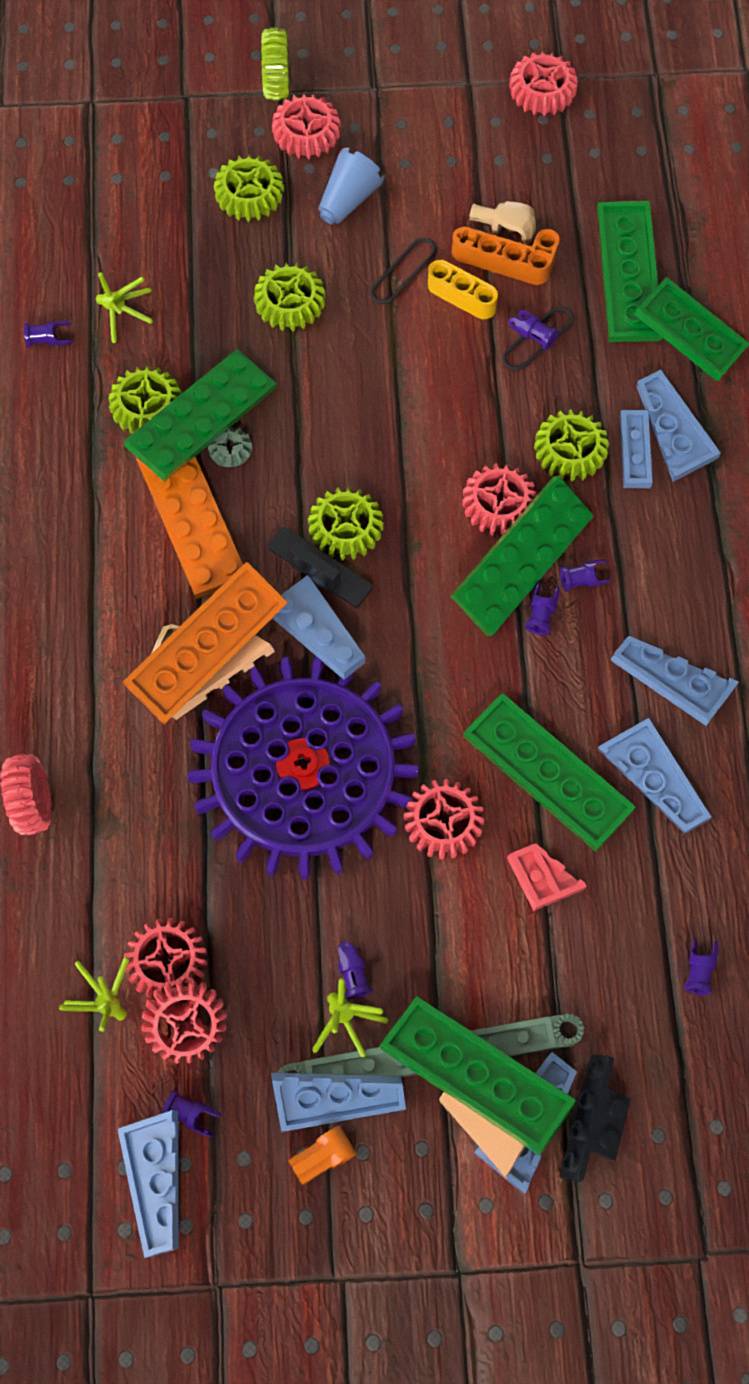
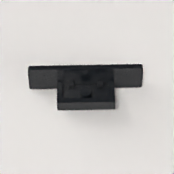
M282 527L268 544V550L288 562L296 571L309 575L317 585L328 589L355 608L361 605L373 589L372 584L286 527Z
M592 1055L586 1066L584 1084L578 1097V1107L574 1122L570 1128L566 1153L561 1163L560 1178L577 1182L584 1180L590 1153L607 1160L616 1161L631 1098L607 1088L614 1058L609 1055Z

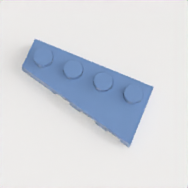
M309 575L281 595L288 603L273 619L342 679H346L365 664L364 654Z
M631 636L625 639L611 658L612 662L705 726L708 725L739 683V681L732 678L726 680L716 676V672L708 668L702 670L688 664V660L679 656L673 658L663 654L662 649Z
M649 718L598 746V750L684 834L711 820L709 812Z
M551 1052L535 1074L568 1094L577 1071ZM478 1147L474 1154L505 1178ZM525 1147L506 1179L524 1195L541 1156Z

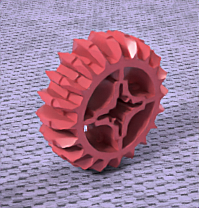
M543 51L537 56L533 52L530 58L524 56L521 62L516 63L515 69L511 72L509 88L512 99L516 100L517 106H523L524 112L532 110L533 115L540 112L543 116L550 112L554 116L557 110L563 112L566 106H570L572 99L576 96L578 80L575 68H571L570 61L564 62L563 56L556 58L553 52L551 55H545ZM559 83H560L561 86H562V87H560V88H558V87L556 86V85L559 84Z
M304 93L302 98H297L293 95L292 101L285 99L283 105H278L272 124L274 140L279 144L281 151L287 150L289 156L296 153L298 159L302 155H306L308 160L314 154L319 158L321 151L328 154L330 147H335L341 128L337 109H333L332 102L326 103L324 97L316 99L315 94L311 97H306Z
M495 463L493 470H490L485 465L482 473L475 471L473 479L469 478L467 480L462 495L464 497L462 506L466 508L465 516L466 518L472 517V526L480 524L479 530L481 532L487 528L490 529L491 536L495 534V531H500V534L503 536L537 496V493L534 491L533 482H528L527 474L519 476L520 470L518 467L510 471L508 463L504 466V469H499L498 464ZM500 493H503V501H500V505L497 507V499H499ZM483 507L488 508L491 511V513L485 510Z
M20 754L6 759L2 765L0 774L2 781L0 785L2 787L3 805L6 809V816L9 817V823L20 835H33L47 830L51 823V816L53 814L51 807L53 804L51 802L52 794L49 789L50 784L47 781L44 766L33 754Z
M447 779L444 780L442 787H439L436 780L432 781V789L423 784L421 786L422 794L414 792L412 794L414 802L410 801L406 805L410 812L404 813V820L409 822L405 825V831L413 832L409 836L410 842L420 840L417 850L422 851L425 847H428L427 856L429 857L433 856L434 851H439V859H444L445 852H449L451 858L454 859L457 855L456 849L466 854L468 851L467 845L474 847L477 842L474 837H481L482 830L479 827L483 826L485 821L484 818L480 817L483 814V807L475 806L479 801L477 796L468 798L471 793L469 787L465 788L462 792L460 791L461 783L459 781L454 784V788L449 787V780ZM445 800H451L461 807H450ZM434 801L435 811L427 814L426 818L419 819L424 807ZM440 811H442L443 815H446V819L449 817L448 828L445 823H442V820L439 821ZM468 819L469 824L465 831L454 838L453 827L461 824L462 820ZM424 829L439 832L443 839L429 835Z
M172 918L168 919L167 926L164 927L161 919L156 920L157 928L154 929L147 923L144 925L146 934L143 935L139 931L134 933L139 940L138 943L129 941L127 944L134 951L124 954V957H128L129 961H131L127 965L126 972H134L129 976L128 980L131 984L139 982L135 988L138 993L147 989L146 997L148 999L154 997L153 992L155 989L160 990L164 994V984L166 982L172 988L176 987L175 971L180 965L186 964V960H190V964L186 972L179 978L182 980L183 986H187L191 978L203 979L205 976L201 970L197 969L208 966L207 960L200 958L207 955V949L199 947L204 941L201 936L193 938L196 934V930L193 927L185 931L186 924L184 921L178 923L176 928H174L175 924ZM167 938H175L184 942L190 950L182 951L181 948H170ZM157 941L156 951L146 956L145 960H142L146 949L153 942ZM164 948L170 958L173 959V961L169 960V973L163 963L159 961L163 960L162 956L165 955ZM150 969L151 971L162 972L165 983L150 980L144 975L143 970Z
M178 978L175 988H172L166 982L164 984V994L160 990L155 989L153 994L156 1000L148 999L146 1001V1007L149 1010L142 1012V1019L146 1021L142 1024V1031L147 1032L145 1041L146 1043H154L152 1046L154 1053L163 1050L162 1058L164 1060H167L173 1054L175 1063L178 1064L181 1061V1056H186V1061L190 1064L194 1054H197L198 1058L203 1060L205 1057L204 1049L213 1053L215 1047L212 1041L221 1043L222 1035L219 1032L226 1030V1023L222 1020L227 1018L225 1010H220L223 1007L222 999H215L216 991L212 989L206 992V983L202 982L195 988L194 979L191 978L187 986H183L182 980ZM187 1000L182 1006L170 1005L176 1001ZM199 1004L204 1006L210 1014L208 1026L202 1024V1020L196 1017ZM160 1016L166 1018V1022L172 1025L169 1038L163 1034L158 1026ZM189 1016L190 1022L185 1021L179 1026V1020L184 1021ZM187 1036L197 1037L193 1040L182 1042Z

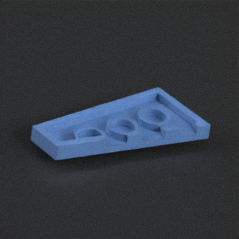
M661 370L638 381L637 390L645 410H648L649 421L672 482L719 458L720 451Z
M271 1073L281 1132L406 1110L401 1076Z
M171 1110L117 1129L144 1258L179 1249L178 1111Z

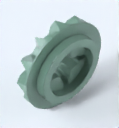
M230 427L209 444L208 450L210 457L218 465L236 467L248 460L252 452V443L249 434H245L241 428L232 429ZM229 439H231V441H233V445H235L233 446V450H231L232 454H229V450H227L226 447L227 441H229Z

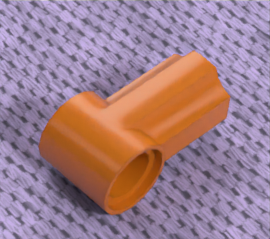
M340 1125L320 1136L316 1140L317 1143L288 1160L302 1185L332 1167L334 1169L357 1154Z

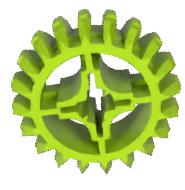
M264 29L261 36L264 96L266 99L273 100L287 99L289 96L288 34L285 29Z
M250 154L247 159H242L238 156L236 162L229 159L228 166L222 165L220 172L216 173V181H214L215 199L222 211H226L229 217L236 215L238 221L242 217H246L248 222L251 217H256L259 221L262 214L269 217L270 210L276 211L278 204L282 201L284 185L282 184L281 173H278L276 165L271 166L269 159L262 162L260 155L256 159H252ZM263 183L268 185L267 190L263 188ZM231 187L235 188L236 192L234 194L230 192Z
M286 262L283 268L275 265L274 271L267 269L265 276L259 277V284H256L254 289L256 311L258 315H262L264 322L270 321L272 328L280 325L282 332L286 327H290L294 332L295 326H300L304 330L306 322L313 325L314 317L320 318L321 310L325 306V290L321 279H318L315 271L309 272L308 266L300 269L298 263L294 267H289ZM301 290H306L310 294V298L306 297L305 293ZM270 296L275 298V301L278 302L277 305L270 301Z
M148 365L145 371H141L140 368L136 367L134 373L126 370V378L118 376V384H112V393L109 394L108 398L110 402L109 409L116 424L120 423L123 431L129 429L130 433L133 434L182 393L181 389L178 388L177 381L171 379V375L168 372L162 374L159 367L151 371Z
M572 409L568 411V415H564L560 410L557 413V417L550 415L547 422H543L540 425V430L536 433L534 449L537 451V461H542V469L550 468V476L555 473L560 474L559 477L561 479L569 476L571 482L575 480L576 476H579L583 481L587 474L593 476L596 473V469H600L603 466L608 455L609 440L606 439V430H601V422L593 423V415L585 418L583 417V411L578 415H574ZM561 433V438L557 439L556 443L550 444V440ZM592 447L593 451L588 456L582 458V453L587 448Z
M348 486L346 492H341L337 487L335 490L336 494L332 495L327 491L325 499L318 497L316 500L317 506L311 507L312 515L308 517V524L310 525L309 534L313 536L314 545H319L322 552L329 550L331 558L336 553L340 554L342 561L345 559V555L350 554L354 560L357 552L365 556L367 554L366 548L374 549L375 541L381 539L380 532L383 530V522L381 521L383 514L381 511H378V503L372 502L370 494L362 497L361 489L357 490L356 493H352L351 488ZM361 515L368 521V526L365 530L361 528L359 523ZM327 517L331 519L333 524L330 532L323 526Z

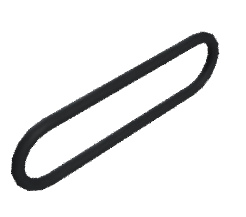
M427 238L416 239L372 286L370 290L372 299L379 304H387L393 301L435 255V243ZM419 242L429 243L432 246V252L389 299H378L374 295L376 287Z
M556 307L552 309L540 320V322L543 323L553 313L557 311L566 312L570 317V321L564 328H562L559 331L558 337L561 336L573 324L574 321L573 313L565 307ZM521 336L504 352L502 361L506 368L510 370H521L542 353L544 349L541 347L520 366L514 367L509 365L506 357L508 353L525 339V337Z

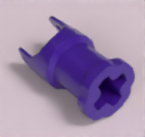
M526 310L519 311V319L516 317L509 319V326L526 339L531 338L540 343L546 351L552 347L558 337V329L555 327L551 329L540 322L539 317Z
M51 321L45 325L24 323L26 347L41 343H48L49 346L73 343V340H57L55 336L58 326L72 325V322Z
M609 560L584 562L582 566L569 569L565 566L560 567L559 575L563 590L568 592L571 588L586 585L587 587H593L609 583L612 579L598 581L594 572L595 564L608 562Z
M538 583L531 602V617L529 621H526L525 628L533 634L546 635L550 633L551 627L549 622L551 614L556 610L560 591L559 586H557L553 597H540V583Z
M694 938L688 964L691 966L689 979L684 984V990L697 995H711L712 988L709 986L712 970L716 969L719 949L718 941L714 942L711 955L699 956L696 955L698 941L697 938Z
M342 942L338 947L340 956L338 969L340 974L344 975L348 990L346 998L348 1000L357 999L373 993L372 987L368 986L364 968H366L365 960L359 957L356 947L350 942Z
M175 1089L172 1090L162 1110V1114L171 1110H177L178 1120L184 1122L185 1127L208 1137H213L214 1134L200 1126L199 1117L201 1112H207L215 1117H222L218 1110L200 1101L193 1102L184 1098Z

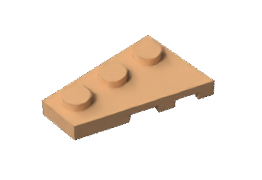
M443 1092L439 1099L440 1103L475 1141L481 1151L493 1162L505 1179H507L525 1146Z

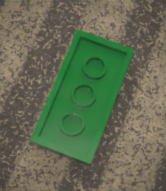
M668 277L660 283L634 313L635 316L717 382L749 345L746 340Z

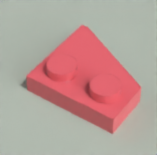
M536 843L510 853L507 857L533 911L581 892L587 887L584 881L581 879L577 881L564 870L566 868L564 865L550 858L547 852Z

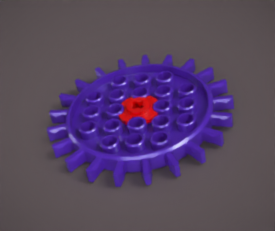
M288 657L282 658L281 673L284 678L282 681L266 685L260 671L256 667L250 669L251 680L257 690L245 699L235 689L226 684L223 687L224 696L227 701L235 706L225 719L215 712L206 709L202 713L203 720L207 724L220 729L215 742L201 739H191L190 742L192 751L212 755L211 768L187 772L189 783L213 782L215 795L194 803L197 814L206 813L214 808L221 807L224 815L227 817L225 821L217 825L210 833L215 842L224 838L233 829H236L246 838L235 855L236 861L242 864L257 845L271 852L267 861L268 876L274 877L279 868L281 856L286 855L300 857L298 869L301 879L308 880L311 871L309 863L311 856L328 854L331 868L336 875L342 874V859L337 850L351 843L355 844L364 858L367 860L373 858L372 848L363 838V835L373 825L378 827L384 834L394 838L397 834V827L391 821L381 816L387 803L406 808L408 802H413V798L393 791L392 787L394 777H418L419 766L395 764L394 751L415 745L414 734H405L390 738L386 725L399 719L402 716L403 709L399 704L378 715L370 705L381 692V684L378 681L370 685L362 696H359L348 689L349 684L353 680V673L346 679L340 677L338 683L322 680V660L315 657L312 664L311 678H293L292 665ZM305 698L314 701L313 706L307 709L300 707L298 703ZM265 709H270L274 712L273 717L267 720L261 719L258 715ZM334 711L340 717L336 721L329 722L324 718V715L327 712ZM290 722H295L300 726L299 730L294 733L285 731L284 727ZM359 724L366 730L360 735H354L349 729L353 725ZM250 733L260 736L258 742L254 744L246 743L244 738ZM316 735H320L326 740L321 746H314L309 741ZM279 746L286 751L281 757H273L269 754L270 750ZM339 749H348L351 752V756L342 760L337 758L335 753ZM234 758L245 760V764L241 768L234 769L229 766L230 761ZM366 762H373L378 768L372 773H366L361 769V766ZM305 763L307 769L302 770L299 764ZM260 771H267L271 774L270 779L266 782H258L255 776ZM326 773H332L336 775L337 780L333 784H325L321 781V777ZM284 785H294L297 790L293 795L285 796L280 792ZM356 786L363 790V794L358 798H352L347 794V790ZM245 796H253L256 799L255 804L251 807H243L240 801ZM311 798H319L323 802L322 806L315 810L308 808L306 803ZM277 809L282 812V816L277 821H270L266 818L267 812ZM343 811L348 814L349 819L344 823H337L332 817L336 812ZM297 823H304L308 826V830L305 834L297 835L292 832V827Z

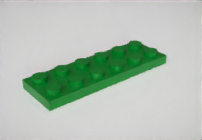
M650 201L598 202L596 209L608 341H662L663 337L634 315L640 305L658 287Z
M236 349L125 439L124 446L165 482L274 391L277 383L242 352Z
M559 476L553 477L450 597L486 636H493L593 518V514Z
M503 693L463 733V737L595 852L598 851L636 808V806Z
M417 996L380 1044L382 1051L539 1156H541L576 1102L574 1098Z

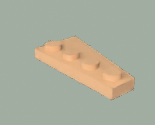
M255 635L173 718L177 720L207 699V693L211 690L222 689L226 684L228 685L230 683L228 679L240 670H243L245 673L254 667L253 661L262 655H265L267 658L275 651L271 644Z

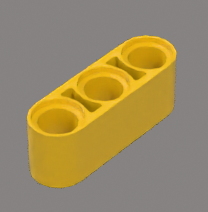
M436 260L430 264L428 268V289L430 292L480 319H489L495 315L498 292L495 287L447 261Z

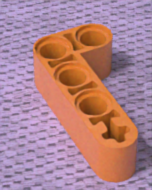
M460 227L453 233L451 253L453 258L459 262L530 284L541 285L550 276L557 257L560 238L556 231L543 229L538 232L531 247L469 227Z

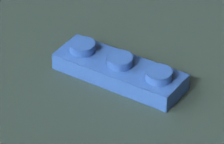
M621 410L619 416L623 488H651L653 481L648 410Z

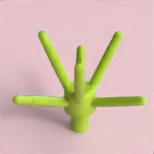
M102 272L98 273L105 294H98L96 302L99 305H103L110 312L112 343L117 342L115 312L122 314V311L149 324L153 322L151 318L124 305L127 299L151 292L150 288H145L125 294L144 282V277H140L117 292L110 291L104 274Z
M123 958L111 992L102 976L98 977V984L80 961H76L75 966L98 996L95 1001L66 1000L64 1004L59 1006V1009L61 1011L100 1012L103 1014L99 1027L100 1032L105 1031L109 1017L113 1016L119 1021L124 1020L127 1016V1011L120 1006L121 1002L116 995L125 974L129 958Z
M341 978L338 981V994L333 992L327 997L332 1017L312 1048V1051L317 1053L330 1031L334 1034L337 1033L339 1023H344L359 1055L364 1058L366 1053L350 1020L353 1016L388 1023L389 1019L377 1015L383 1013L381 1008L351 1004L344 997L345 980Z

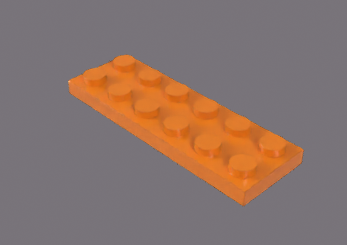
M136 457L195 599L216 592L243 566V563L196 457L191 459L165 482Z
M246 562L122 683L165 725L288 602Z

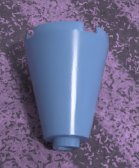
M343 148L339 153L318 207L321 212L320 217L329 224H339L379 188L385 179L384 175L381 177L378 175L380 169L373 161L358 151L354 155L348 153L350 148Z

